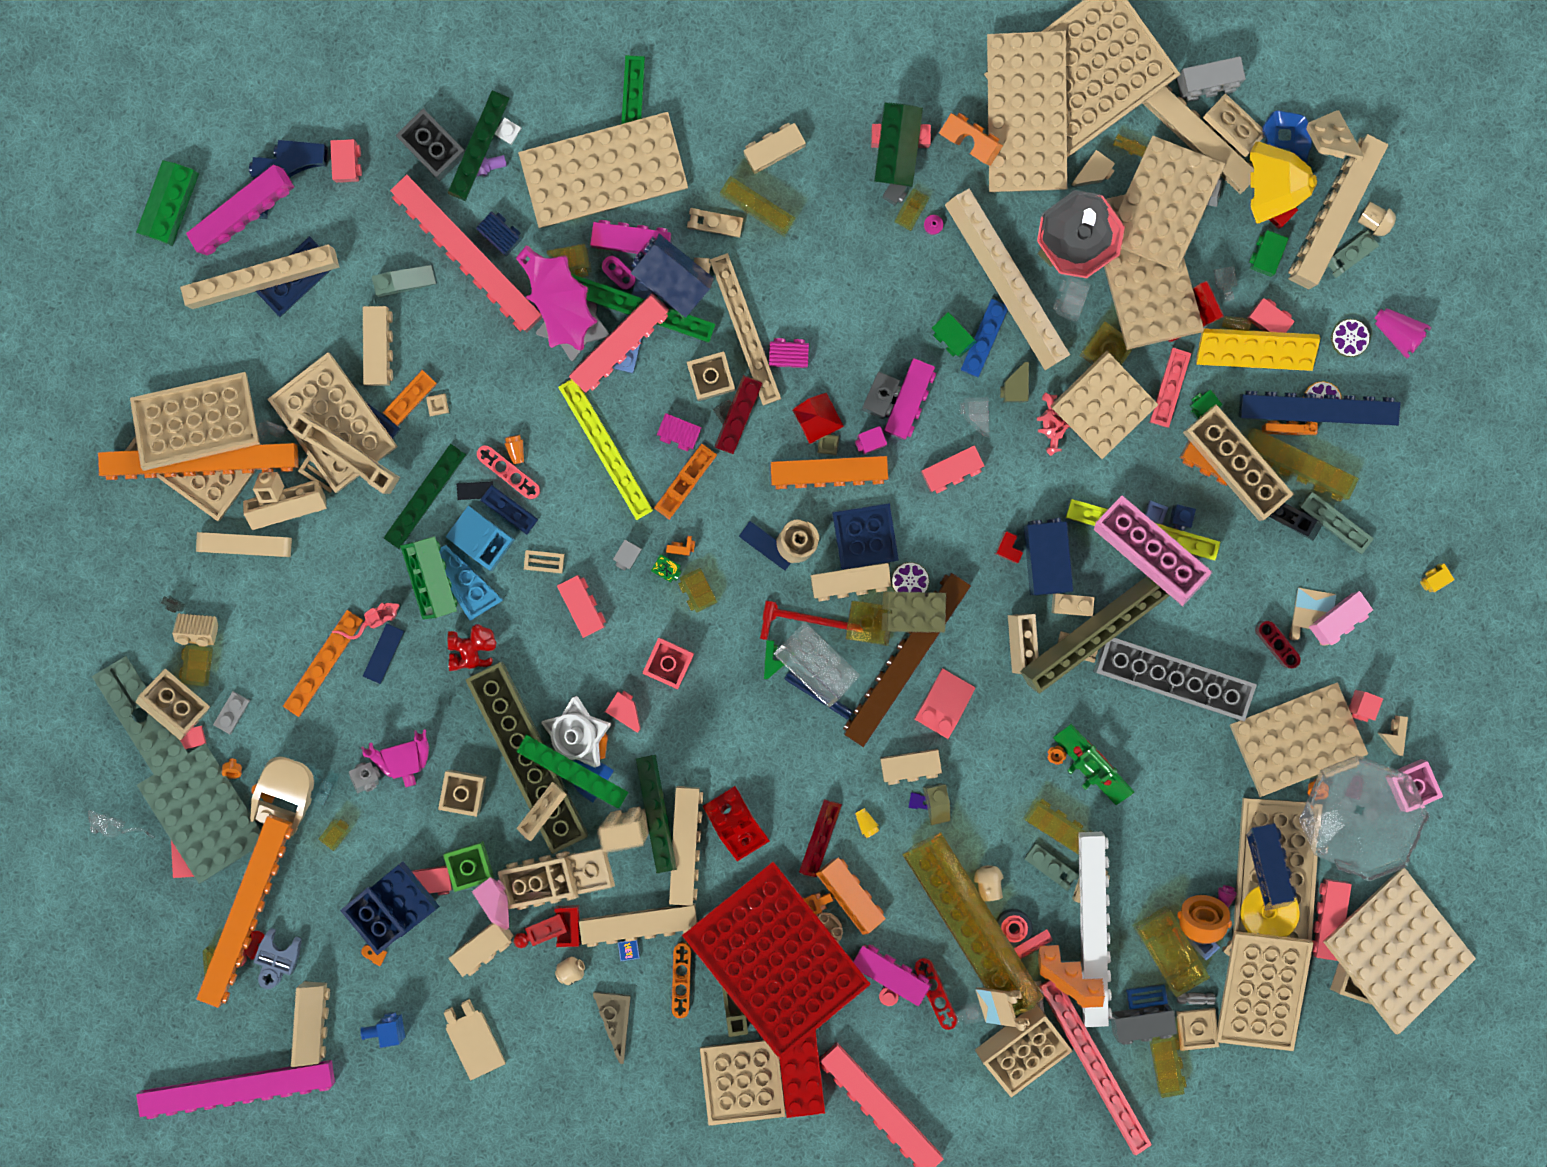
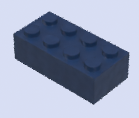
M1275 823L1254 827L1246 836L1265 911L1287 907L1295 901L1297 894L1295 887L1291 886L1289 878H1292L1290 867H1286L1285 859H1287L1285 848H1281V831L1279 828H1276Z

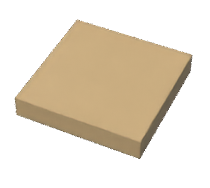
M1215 1008L1176 1011L1180 1051L1219 1047V1043L1216 1042L1217 1020Z

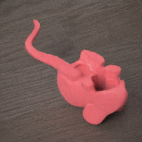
M381 603L378 607L368 610L364 614L365 621L355 636H349L337 630L332 631V633L341 634L348 639H357L368 625L374 629L383 625L388 620L392 621L397 615L399 604Z

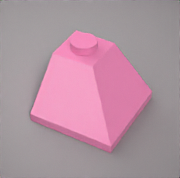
M490 877L473 890L472 893L490 921L507 930L509 928L508 896L504 892L506 888L500 880L496 881Z

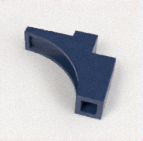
M278 140V144L274 147L276 159L253 157V161L249 164V173L251 177L256 179L272 165L283 168L288 177L291 178L306 169L326 167L328 147L325 144ZM269 209L262 212L259 219H267Z

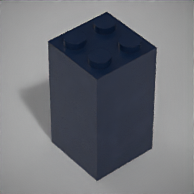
M658 234L656 238L652 236L643 250L644 252L640 251L631 264L633 267L631 274L686 318L710 290L714 278L661 234Z
M1061 518L1048 519L1047 523L1042 524V520L1028 521V525L1023 526L1030 595L1073 592L1067 521L1061 522Z

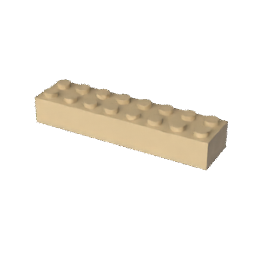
M1369 134L1359 138L1357 141L1364 155L1362 163L1356 162V158L1351 156L1349 159H1345L1340 168L1343 172L1339 177L1335 178L1332 184L1334 190L1331 194L1328 193L1324 199L1323 204L1325 207L1322 211L1318 212L1314 220L1317 222L1313 229L1310 228L1306 235L1307 243L1305 246L1302 245L1297 253L1299 259L1291 265L1288 271L1291 274L1289 280L1307 289L1315 287L1321 280L1388 147V144Z

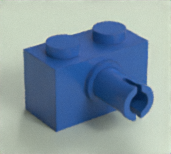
M396 1012L384 1014L385 1017L381 1018L375 1026L361 1027L360 1029L362 1040L378 1037L380 1048L400 1045L405 1038L402 1014L396 1015Z

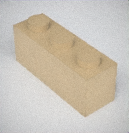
M787 123L779 128L780 131L773 134V132H770L762 137V141L758 143L754 141L745 146L746 149L743 152L754 174L806 147V143L795 123L791 125Z
M1035 614L1008 615L1012 673L1021 674L1020 671L1039 657Z
M938 749L880 758L883 781L888 782V785L900 783L899 780L907 779V782L917 781L921 776H926L927 779L936 778L938 774L942 773Z

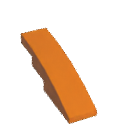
M701 444L654 509L670 520L716 458L717 454Z

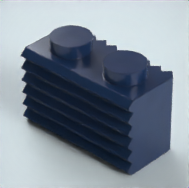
M491 211L476 229L507 257L521 242L522 239L519 237L521 233L513 225L509 228L505 224L506 219L499 212L495 215Z

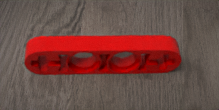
M921 958L915 964L916 973L918 976L919 974L925 976V971L920 970L919 967L922 966V961L924 964H929L927 971L929 974L933 972L934 976L927 978L929 980H936L938 986L935 990L929 989L926 995L941 1027L951 1030L958 1024L957 1015L932 961L928 958ZM938 997L945 999L946 1005L944 1008L936 1006L935 1000ZM949 1008L950 1012L946 1013L949 1018L952 1017L954 1020L951 1022L952 1026L944 1023V1020H946L945 1014L940 1016L939 1012Z

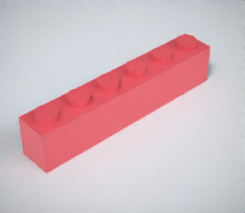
M652 292L570 373L569 377L585 393L589 389L593 391L600 384L598 380L602 376L606 378L614 370L612 367L616 363L621 364L626 359V353L630 349L634 351L641 344L639 340L643 336L647 338L655 330L653 326L657 322L661 324L668 317L666 313H668L669 308Z

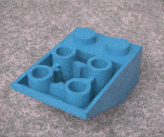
M467 506L446 535L447 539L489 571L494 570L515 541L514 538L470 506Z

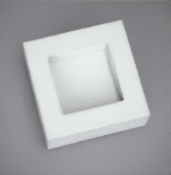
M504 118L495 135L512 145L522 128Z

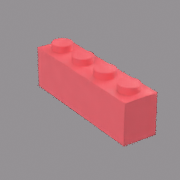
M1324 879V883L1320 884L1319 894L1322 896L1321 902H1318L1316 906V913L1319 915L1318 921L1314 922L1313 931L1316 935L1315 940H1312V955L1316 958L1338 961L1323 941L1346 920L1352 885L1348 882Z

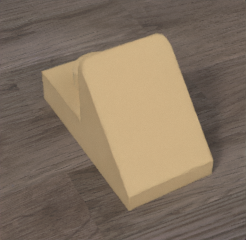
M1395 715V719H1392L1391 722L1393 734H1378L1394 754L1403 756L1408 717Z

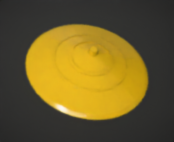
M1259 886L1247 894L1241 906V920L1248 933L1287 937L1294 931L1299 921L1300 910L1296 898L1287 907L1265 911Z

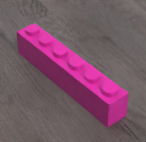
M272 165L189 230L186 235L197 253L210 255L221 244L228 242L235 233L244 230L248 223L258 219L262 212L272 208L276 201L286 197L294 186L283 168Z

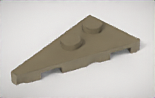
M594 991L593 997L596 1000L600 1016L603 1019L608 1037L613 1045L616 1058L620 1064H624L631 995Z

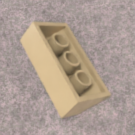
M889 563L810 575L814 598H818V601L830 600V596L837 595L838 598L849 597V593L856 592L857 595L868 594L870 589H875L876 592L887 591V587L891 586Z
M304 981L296 988L292 1067L319 1064L322 1058H325L326 1046H323V1039L327 1037V1027H324L325 1019H328L329 1008H326V1000H329L330 988H327V983Z

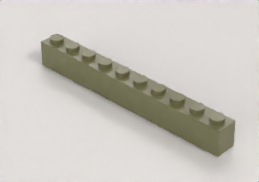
M1146 576L1023 668L1020 672L1027 685L1040 694L1170 595Z

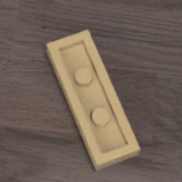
M552 782L516 829L526 839L531 841L567 794L557 784Z

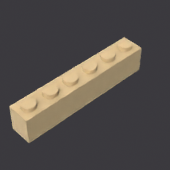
M676 786L673 851L677 870L671 871L669 904L692 906L693 900L697 901L698 889H694V881H698L699 870L695 869V862H699L700 850H696L697 842L700 843L701 831H697L698 823L702 822V812L698 811L699 804H703V792H700V787Z
M695 903L692 906L678 905L579 920L582 945L587 944V947L599 945L598 942L605 941L606 944L618 943L620 939H625L626 942L635 941L637 937L642 936L645 939L655 938L656 934L663 933L664 936L675 935V932L683 931L684 934L698 923Z

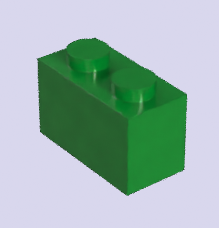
M1269 230L1259 234L1255 245H1258L1256 253L1252 252L1249 258V263H1251L1249 269L1270 277L1275 275L1289 238Z
M949 312L932 327L935 332L933 336L940 343L944 341L948 347L945 349L953 357L957 355L961 358L977 343Z

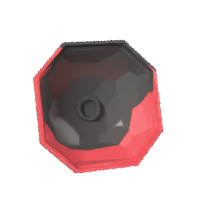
M1074 190L1042 213L1037 242L1059 274L1088 278L1120 255L1125 227L1102 194Z

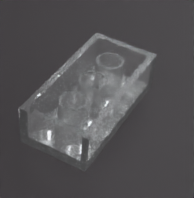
M805 621L773 653L829 708L860 677V674Z

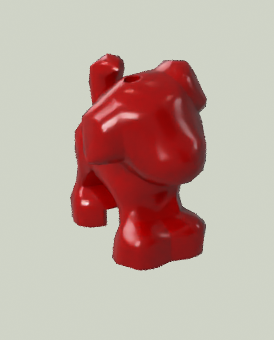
M475 624L471 628V636L469 638H459L457 632L448 631V650H457L461 655L458 657L457 654L449 653V671L492 665L493 659L491 657L483 660L478 655L479 650L493 651L496 648L497 642L491 629Z

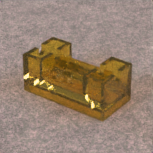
M1166 906L1132 925L1159 969L1169 990L1176 998L1210 978L1171 910Z

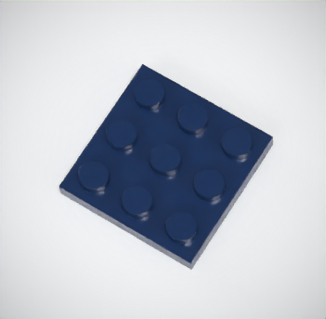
M890 503L832 512L841 570L899 561Z
M403 861L371 887L406 930L402 936L440 907Z

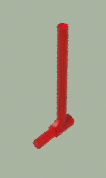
M765 601L760 639H768L771 621L776 619V616L861 633L863 625L778 609L776 602Z

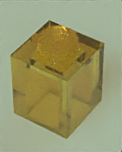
M335 819L318 840L335 851L351 830L348 829L349 825L345 821Z

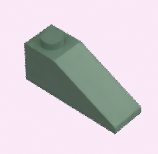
M432 265L372 276L375 293L379 298L436 284Z

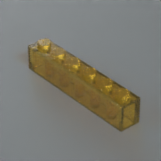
M1256 428L1250 429L1246 437L1247 441L1271 468L1273 466L1279 468L1281 474L1286 476L1291 474L1297 477L1296 481L1304 485L1310 483L1314 485V490L1320 493H1325L1326 491L1332 494L1331 498L1339 502L1350 499L1359 478Z

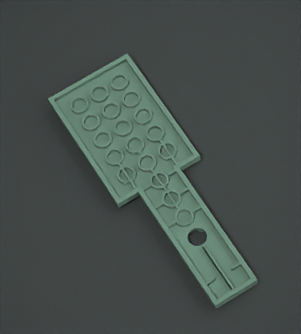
M127 656L93 675L92 678L154 774L137 784V787L199 884L253 851L261 830L255 821H250L251 814L228 778L222 775V769L207 745L204 743L188 753L181 741L150 714L142 723L133 720V711L141 708L136 703V700L146 689V686Z

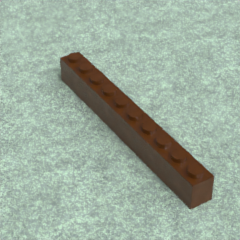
M950 573L949 576L945 574L939 583L942 585L938 592L936 590L933 592L946 593L945 624L971 587V585L953 573ZM908 632L909 636L907 639H902L896 647L899 649L895 656L891 655L886 662L888 667L885 672L880 671L875 681H877L875 687H870L864 695L867 699L863 705L859 703L853 713L856 715L853 720L848 719L843 729L845 732L843 734L860 746H865L940 632Z

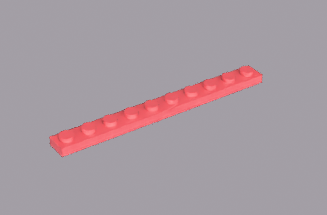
M1045 981L1039 985L1040 990L1132 1153L1138 1155L1152 1145L1069 997L1058 989L1052 981Z

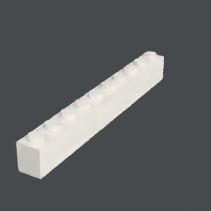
M1078 832L1083 979L1103 978L1105 993L1103 1007H1082L1083 1023L1085 1027L1109 1026V1020L1112 1019L1111 1008H1108V1001H1111V990L1108 989V982H1111L1110 970H1107V963L1111 962L1110 951H1107V944H1110V934L1107 932V925H1110L1109 913L1106 914V906H1109V895H1106V887H1109L1108 875L1106 876L1105 868L1109 867L1108 856H1105V849H1108V838L1102 832Z

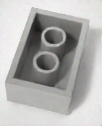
M1241 56L1185 68L1180 72L1181 75L1177 77L1180 96L1182 99H1187V102L1199 99L1198 96L1206 95V98L1218 95L1217 92L1225 91L1226 94L1237 91L1236 88L1240 87L1246 80Z

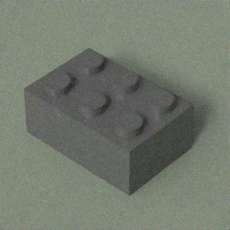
M424 108L395 135L439 181L462 160L465 150Z
M1168 1004L1112 1012L1113 1036L1119 1043L1122 1042L1123 1045L1132 1044L1134 1040L1140 1039L1142 1042L1151 1041L1153 1037L1167 1039L1171 1038L1173 1034H1177L1174 1011Z

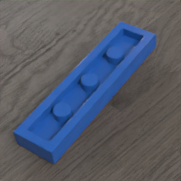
M994 299L990 300L974 337L977 343L969 349L961 371L977 378L979 377L1008 309L1005 304Z

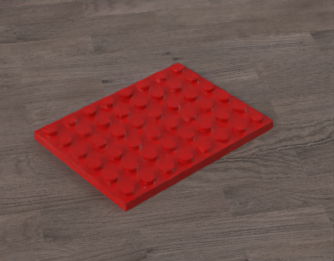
M774 862L770 863L682 935L779 1060L871 985Z

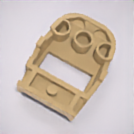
M286 757L270 759L258 779L252 796L250 821L253 822L255 820L264 824L266 817L272 814L293 823L291 827L293 829V836L311 804V791L313 790L314 779L310 769L304 764ZM264 792L297 804L296 813L261 801V793Z

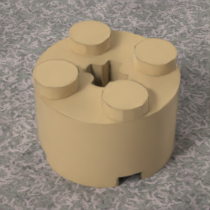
M801 520L789 522L777 538L779 553L790 563L806 561L817 549L819 541L818 531L809 522Z

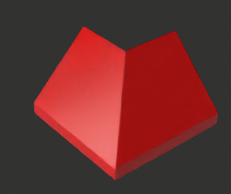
M827 392L808 398L792 410L809 444L844 427Z

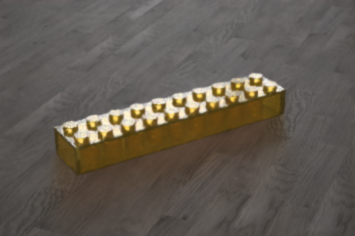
M939 832L914 844L902 855L985 988L1001 991L1019 990L1022 998H1017V1003L1012 1004L1015 1015L1033 1009L1044 996L942 833Z

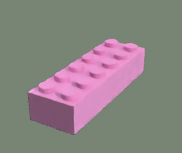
M1123 496L1095 524L1094 531L1182 606L1199 590L1212 573V571Z

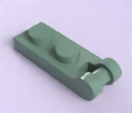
M1367 230L1334 254L1327 267L1331 268L1333 276L1337 278L1379 245ZM1338 259L1343 264L1341 267L1336 263Z
M1036 843L1024 857L1026 861L1067 891L1070 889L1072 881L1076 880L1079 876ZM1063 871L1068 874L1064 881L1059 878Z

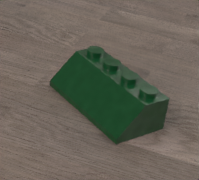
M884 102L874 182L913 187L922 107Z

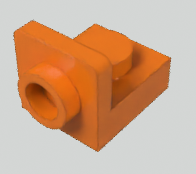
M688 536L686 547H683V543L672 542L671 545H667L666 553L690 556V552H694L695 541L692 540V536Z

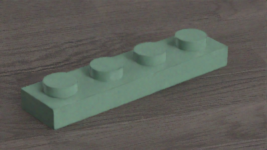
M1310 492L1299 506L1301 510L1319 520L1326 529L1359 554H1363L1374 539L1313 492Z

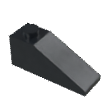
M1283 503L1268 516L1314 541L1323 526L1319 520L1286 503Z

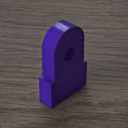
M911 793L908 808L928 809L927 804H923V801H926L925 796Z

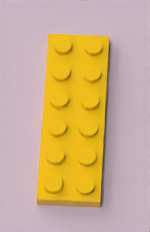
M1204 328V331L1201 332L1196 364L1313 371L1320 336L1319 334Z

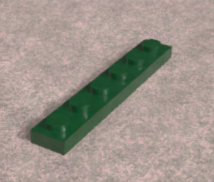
M493 90L491 91L450 185L449 195L466 202L505 112L509 97Z
M452 444L447 447L383 537L386 541L398 549L401 548L400 545L405 543L467 456L465 453Z
M656 755L636 758L656 874L677 870Z

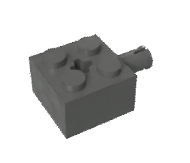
M878 371L862 411L880 419H883L884 416L888 417L893 407V404L890 402L892 398L896 399L901 389V386L898 385L900 381Z

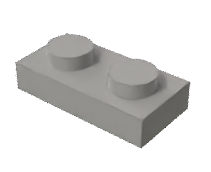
M232 691L213 725L229 735L232 734L250 700Z

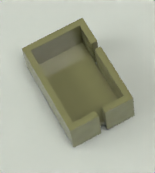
M883 592V609L891 610V614L882 613V631L945 632L946 593Z

